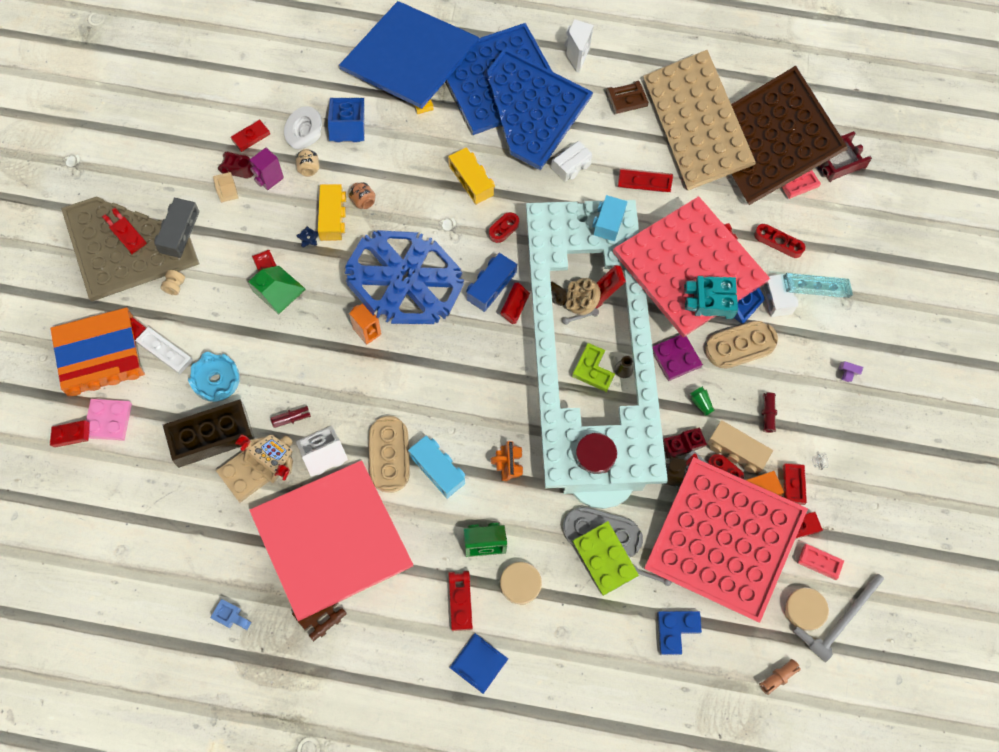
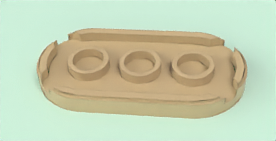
M753 321L715 333L707 342L705 353L708 360L716 367L732 368L770 355L776 348L778 336L775 329L769 324L766 325L761 321Z
M394 416L379 418L372 424L369 430L370 478L374 486L385 493H394L401 490L410 478L408 430L406 425Z

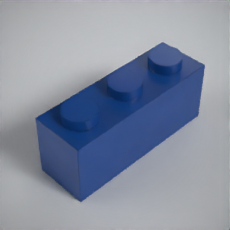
M500 252L496 257H492L485 271L482 270L479 273L476 282L468 286L466 290L467 301L485 312L515 276L518 264Z

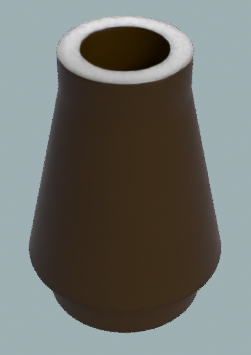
M624 356L615 365V373L620 378H629L633 374V360L630 356Z

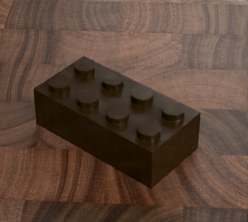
M241 399L163 424L172 461L178 468L242 447L235 444L240 435H244L249 439H255L246 408Z

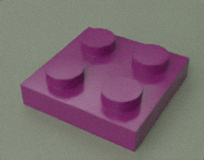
M679 335L652 347L653 355L668 381L699 369L703 365L687 336L682 337Z

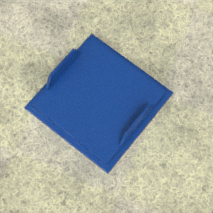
M475 633L452 663L450 669L484 694L508 661V658Z

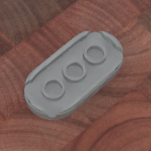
M576 508L567 514L563 522L564 536L573 546H575L573 540L609 521L629 558L633 557L640 550L643 543L642 532L634 521L591 508Z

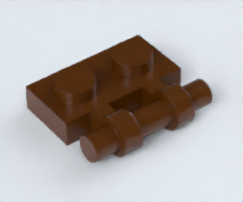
M339 603L298 621L305 631L313 626L315 630L309 634L313 642L319 637L322 638L326 635L328 629L335 624L338 625L341 619L347 615L343 608L336 613L333 611V608ZM328 614L330 618L320 625L317 621Z

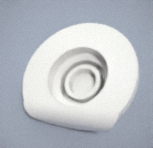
M305 106L298 108L289 116L284 127V136L292 148L302 149L314 144L319 139L322 127V119L319 112L312 107Z

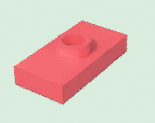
M811 170L782 186V189L790 199L818 188L821 183Z
M804 544L797 563L837 580L844 560Z

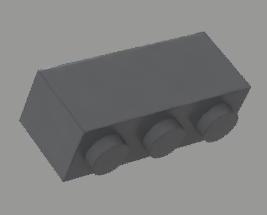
M174 197L172 204H169L167 216L163 219L161 230L154 240L159 253L181 258L200 212L195 202Z

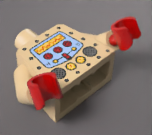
M240 435L235 442L236 445L242 446L240 448L241 451L247 449L244 462L270 482L274 483L279 476L283 477L282 480L285 481L287 476L292 473L293 459L291 455L293 451L289 447L293 442L288 436H283L279 440L273 435L256 439H249L244 435Z

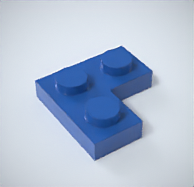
M659 611L657 613L660 655H682L681 634L702 633L700 611Z

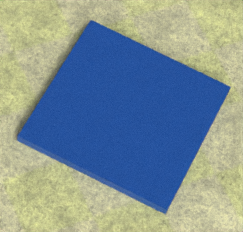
M397 1L339 64L341 70L422 109L480 41L478 36Z

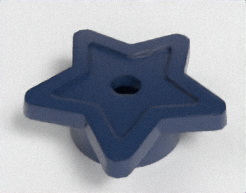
M307 226L300 234L296 235L297 238L302 240L301 246L303 248L309 244L317 246L316 238L319 236L318 231H314Z

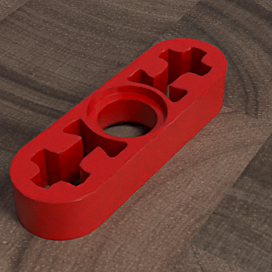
M760 224L755 230L754 236L756 240L792 258L801 257L805 251V244L802 241L770 225ZM775 238H782L784 244H778Z

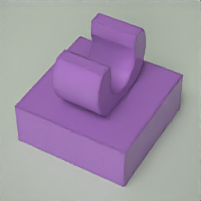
M843 361L840 362L838 370L844 371L843 381L852 382L854 375H861L864 367Z

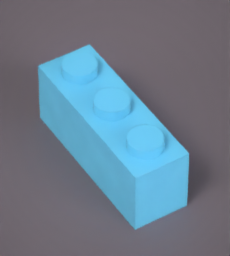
M426 435L408 450L409 457L448 499L465 485V474L459 467L455 468L450 456L447 453L443 454L439 450V444L433 438L430 440Z

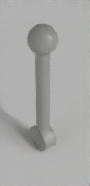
M595 308L586 315H578L572 318L565 317L562 322L567 325L571 321L591 315L596 317L599 314V310Z
M634 566L640 575L663 582L666 586H670L672 583L667 579L638 570Z

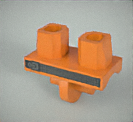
M507 441L506 445L500 447L501 450L496 451V456L490 459L491 464L496 465L497 471H501L502 481H508L511 478L523 475V466L514 464V459L522 457V447L513 446V441Z

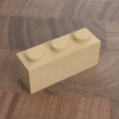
M723 420L720 421L707 443L715 453L725 455L732 463H738L747 472L757 475L763 470L774 451Z

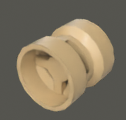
M168 270L165 275L166 280L162 282L160 288L168 294L178 295L181 290L180 285L184 283L185 276L177 271Z

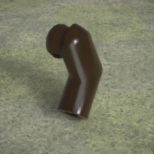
M551 281V291L555 293L556 304L559 306L565 305L567 302L566 290Z

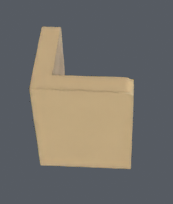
M230 172L213 176L216 192L221 203L239 199L236 185Z

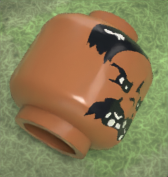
M355 183L351 186L349 198L357 208L368 209L375 203L376 195L367 183Z

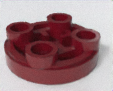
M591 433L584 436L576 448L578 466L592 474L607 473L617 459L615 443L608 436L601 433Z

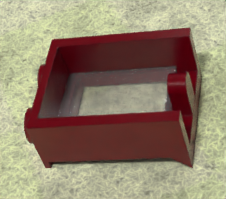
M854 131L841 136L847 145V150L819 165L823 175L828 178L829 182L862 168L866 169L872 159L871 156L861 157L863 146L861 144L854 146L852 143L856 134Z

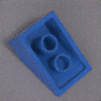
M330 98L328 114L329 141H364V98Z

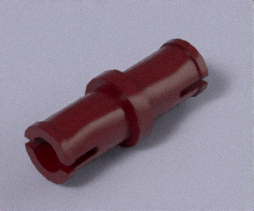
M767 392L763 394V432L773 433L776 432V394Z

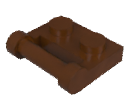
M639 80L634 81L633 84L606 88L607 97L611 101L615 114L648 107L649 102Z

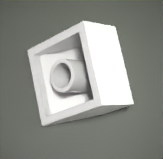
M574 19L572 26L569 25L566 35L568 37L565 47H567L566 55L576 72L580 73L590 49L594 25Z
M332 425L296 441L311 477L320 475L331 467H338L348 460Z

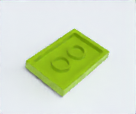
M609 521L573 540L576 549L603 596L639 576Z

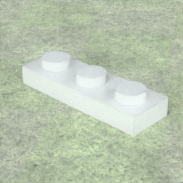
M147 327L135 340L137 344L178 374H181L193 361L190 356L150 327Z

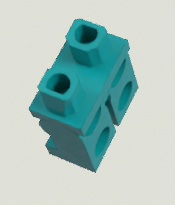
M698 276L696 281L685 282L684 293L694 294V298H686L685 310L695 311V316H725V319H733L737 314L736 277Z

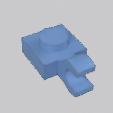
M223 599L220 600L210 617L228 628H231L234 623L248 630L251 625L249 620L239 616L240 608Z

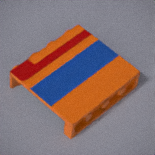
M127 307L50 328L60 387L67 396H77L81 392L95 391L103 386L117 385L122 381L135 380L145 375V372L140 367L130 319L133 315Z

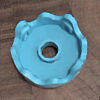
M205 352L201 355L199 361L192 364L188 382L200 398L210 402H217L230 397L239 385L240 374L235 362L227 355H215L211 352ZM220 375L219 381L211 382L210 380L212 376Z

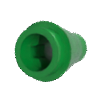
M703 386L689 394L691 396L690 400L703 412L704 416L715 411L708 391Z

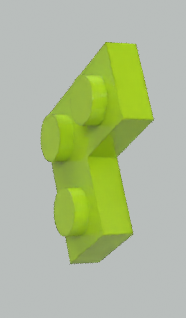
M588 343L572 377L607 392L615 373L599 367L605 350Z

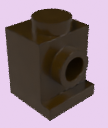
M671 457L670 463H666L668 481L663 484L680 487L684 478L687 460Z

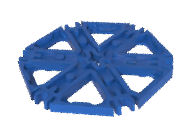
M374 231L371 236L372 238L368 235H365V238L362 237L344 269L345 274H350L346 277L347 285L373 316L378 310L376 318L384 314L387 316V323L393 317L391 324H434L439 322V316L443 319L449 316L464 285V279H459L461 278L462 271L435 240L433 244H431L432 238L424 241L422 233L417 238L419 232ZM388 239H408L411 241L412 245L404 259L387 242ZM368 249L382 266L361 265L358 259L363 251ZM434 251L443 259L448 267L422 268L421 266L428 253ZM408 272V277H406L404 281H402L403 276L406 275V273ZM362 285L388 286L382 299L374 300ZM428 287L452 288V292L448 300L442 302L438 300ZM407 294L423 313H403L399 310Z

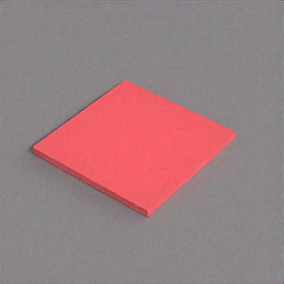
M362 460L249 510L298 621L413 567L407 550Z

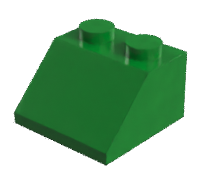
M490 523L487 527L469 525L467 526L468 528H464L466 557L506 554L507 537L505 525Z

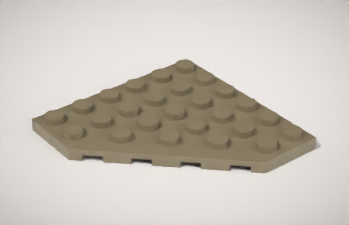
M97 196L61 208L88 298L91 302L165 277L168 270L179 272L200 264L190 237L181 258L159 253L154 240L161 230L162 221L160 220L156 221L137 211L127 210L126 207L106 202ZM114 208L119 211L122 217L129 221L147 243L133 254L125 248L102 218L106 214L113 224L119 219L112 213Z

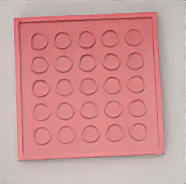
M699 196L613 249L615 256L682 337L690 334L715 317L695 316V311L685 310L686 298H694V294L684 293L686 281H696L698 276L736 277L737 301H739L770 279Z
M693 457L644 569L760 623L808 508Z

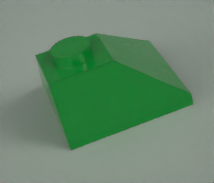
M280 266L262 269L248 281L253 293L278 315L306 290L305 287Z

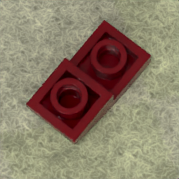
M700 427L663 439L664 451L668 459L707 446Z

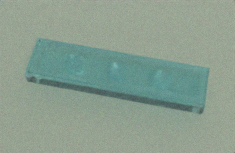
M794 273L783 275L786 292L844 298H850L853 295L849 279Z

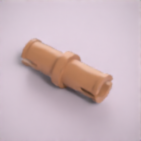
M791 659L780 669L776 668L773 674L759 685L762 691L769 695L780 685L788 683V679L799 672L801 668L794 659Z

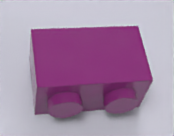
M267 147L249 160L252 166L250 169L255 175L254 180L260 187L263 186L269 190L284 178L278 158Z

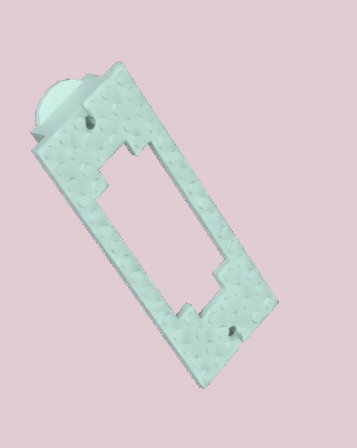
M625 200L628 202L615 241L594 235L595 228L592 225L595 216L599 217L600 212H597L600 201H585L584 203H526L545 488H563V494H573L580 503L591 508L606 509L616 507L626 501L632 491H643L646 484H663L668 481L646 292L613 253L615 247L639 233L636 201ZM603 253L605 269H611L617 265L621 266L624 272L638 406H619L620 425L581 426L580 408H560L550 271L568 270L567 254ZM591 433H601L608 436L615 443L617 459L607 473L592 474L578 466L576 448L584 436Z

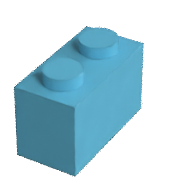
M606 195L604 202L600 201L597 211L600 212L599 217L595 216L592 225L595 228V236L611 241L616 240L628 201Z

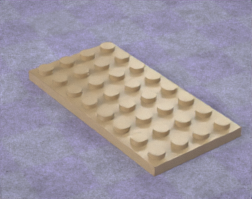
M708 49L643 76L688 191L755 165V159Z

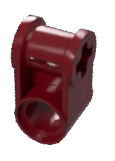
M224 152L223 161L218 166V170L221 173L230 172L232 176L246 179L254 175L250 169L252 166L248 156Z

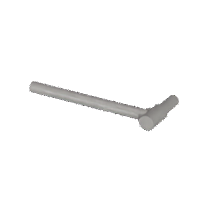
M880 574L874 577L824 640H814L799 627H796L793 632L826 663L833 655L832 648L830 647L831 644L882 583L884 577Z

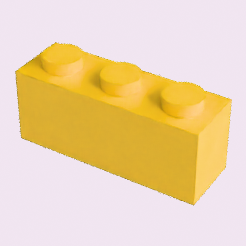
M466 147L448 156L450 169L475 205L494 196L495 184L491 178L487 177L484 167L477 163L473 152L470 153Z
M320 184L318 215L320 241L342 240V233H345L346 228L343 218H346V207H343V202H346L347 196L346 191L342 189V184Z

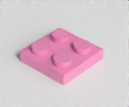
M91 399L86 421L90 422L89 438L125 441L132 403L130 401Z

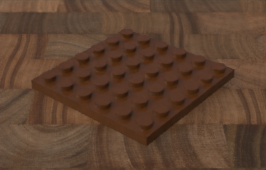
M796 65L731 104L755 159V165L731 174L748 205L753 204L848 149Z

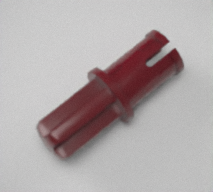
M306 405L292 411L289 409L286 413L271 417L272 426L277 428L290 423L294 424V422L308 417L310 418V412L301 414L309 410L308 406Z

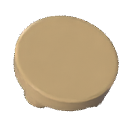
M581 278L570 282L568 285L566 308L577 315H586L592 312L600 300L598 284L589 278Z
M516 562L509 565L503 571L500 580V588L505 598L519 605H526L532 602L539 595L542 586L538 570L525 562Z
M798 589L790 594L786 601L785 616L796 627L805 631H813L823 626L827 621L829 615L827 601L822 594L814 589Z

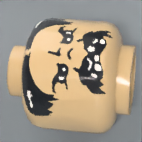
M303 149L297 153L295 158L297 171L306 177L315 175L319 170L317 153L310 149Z

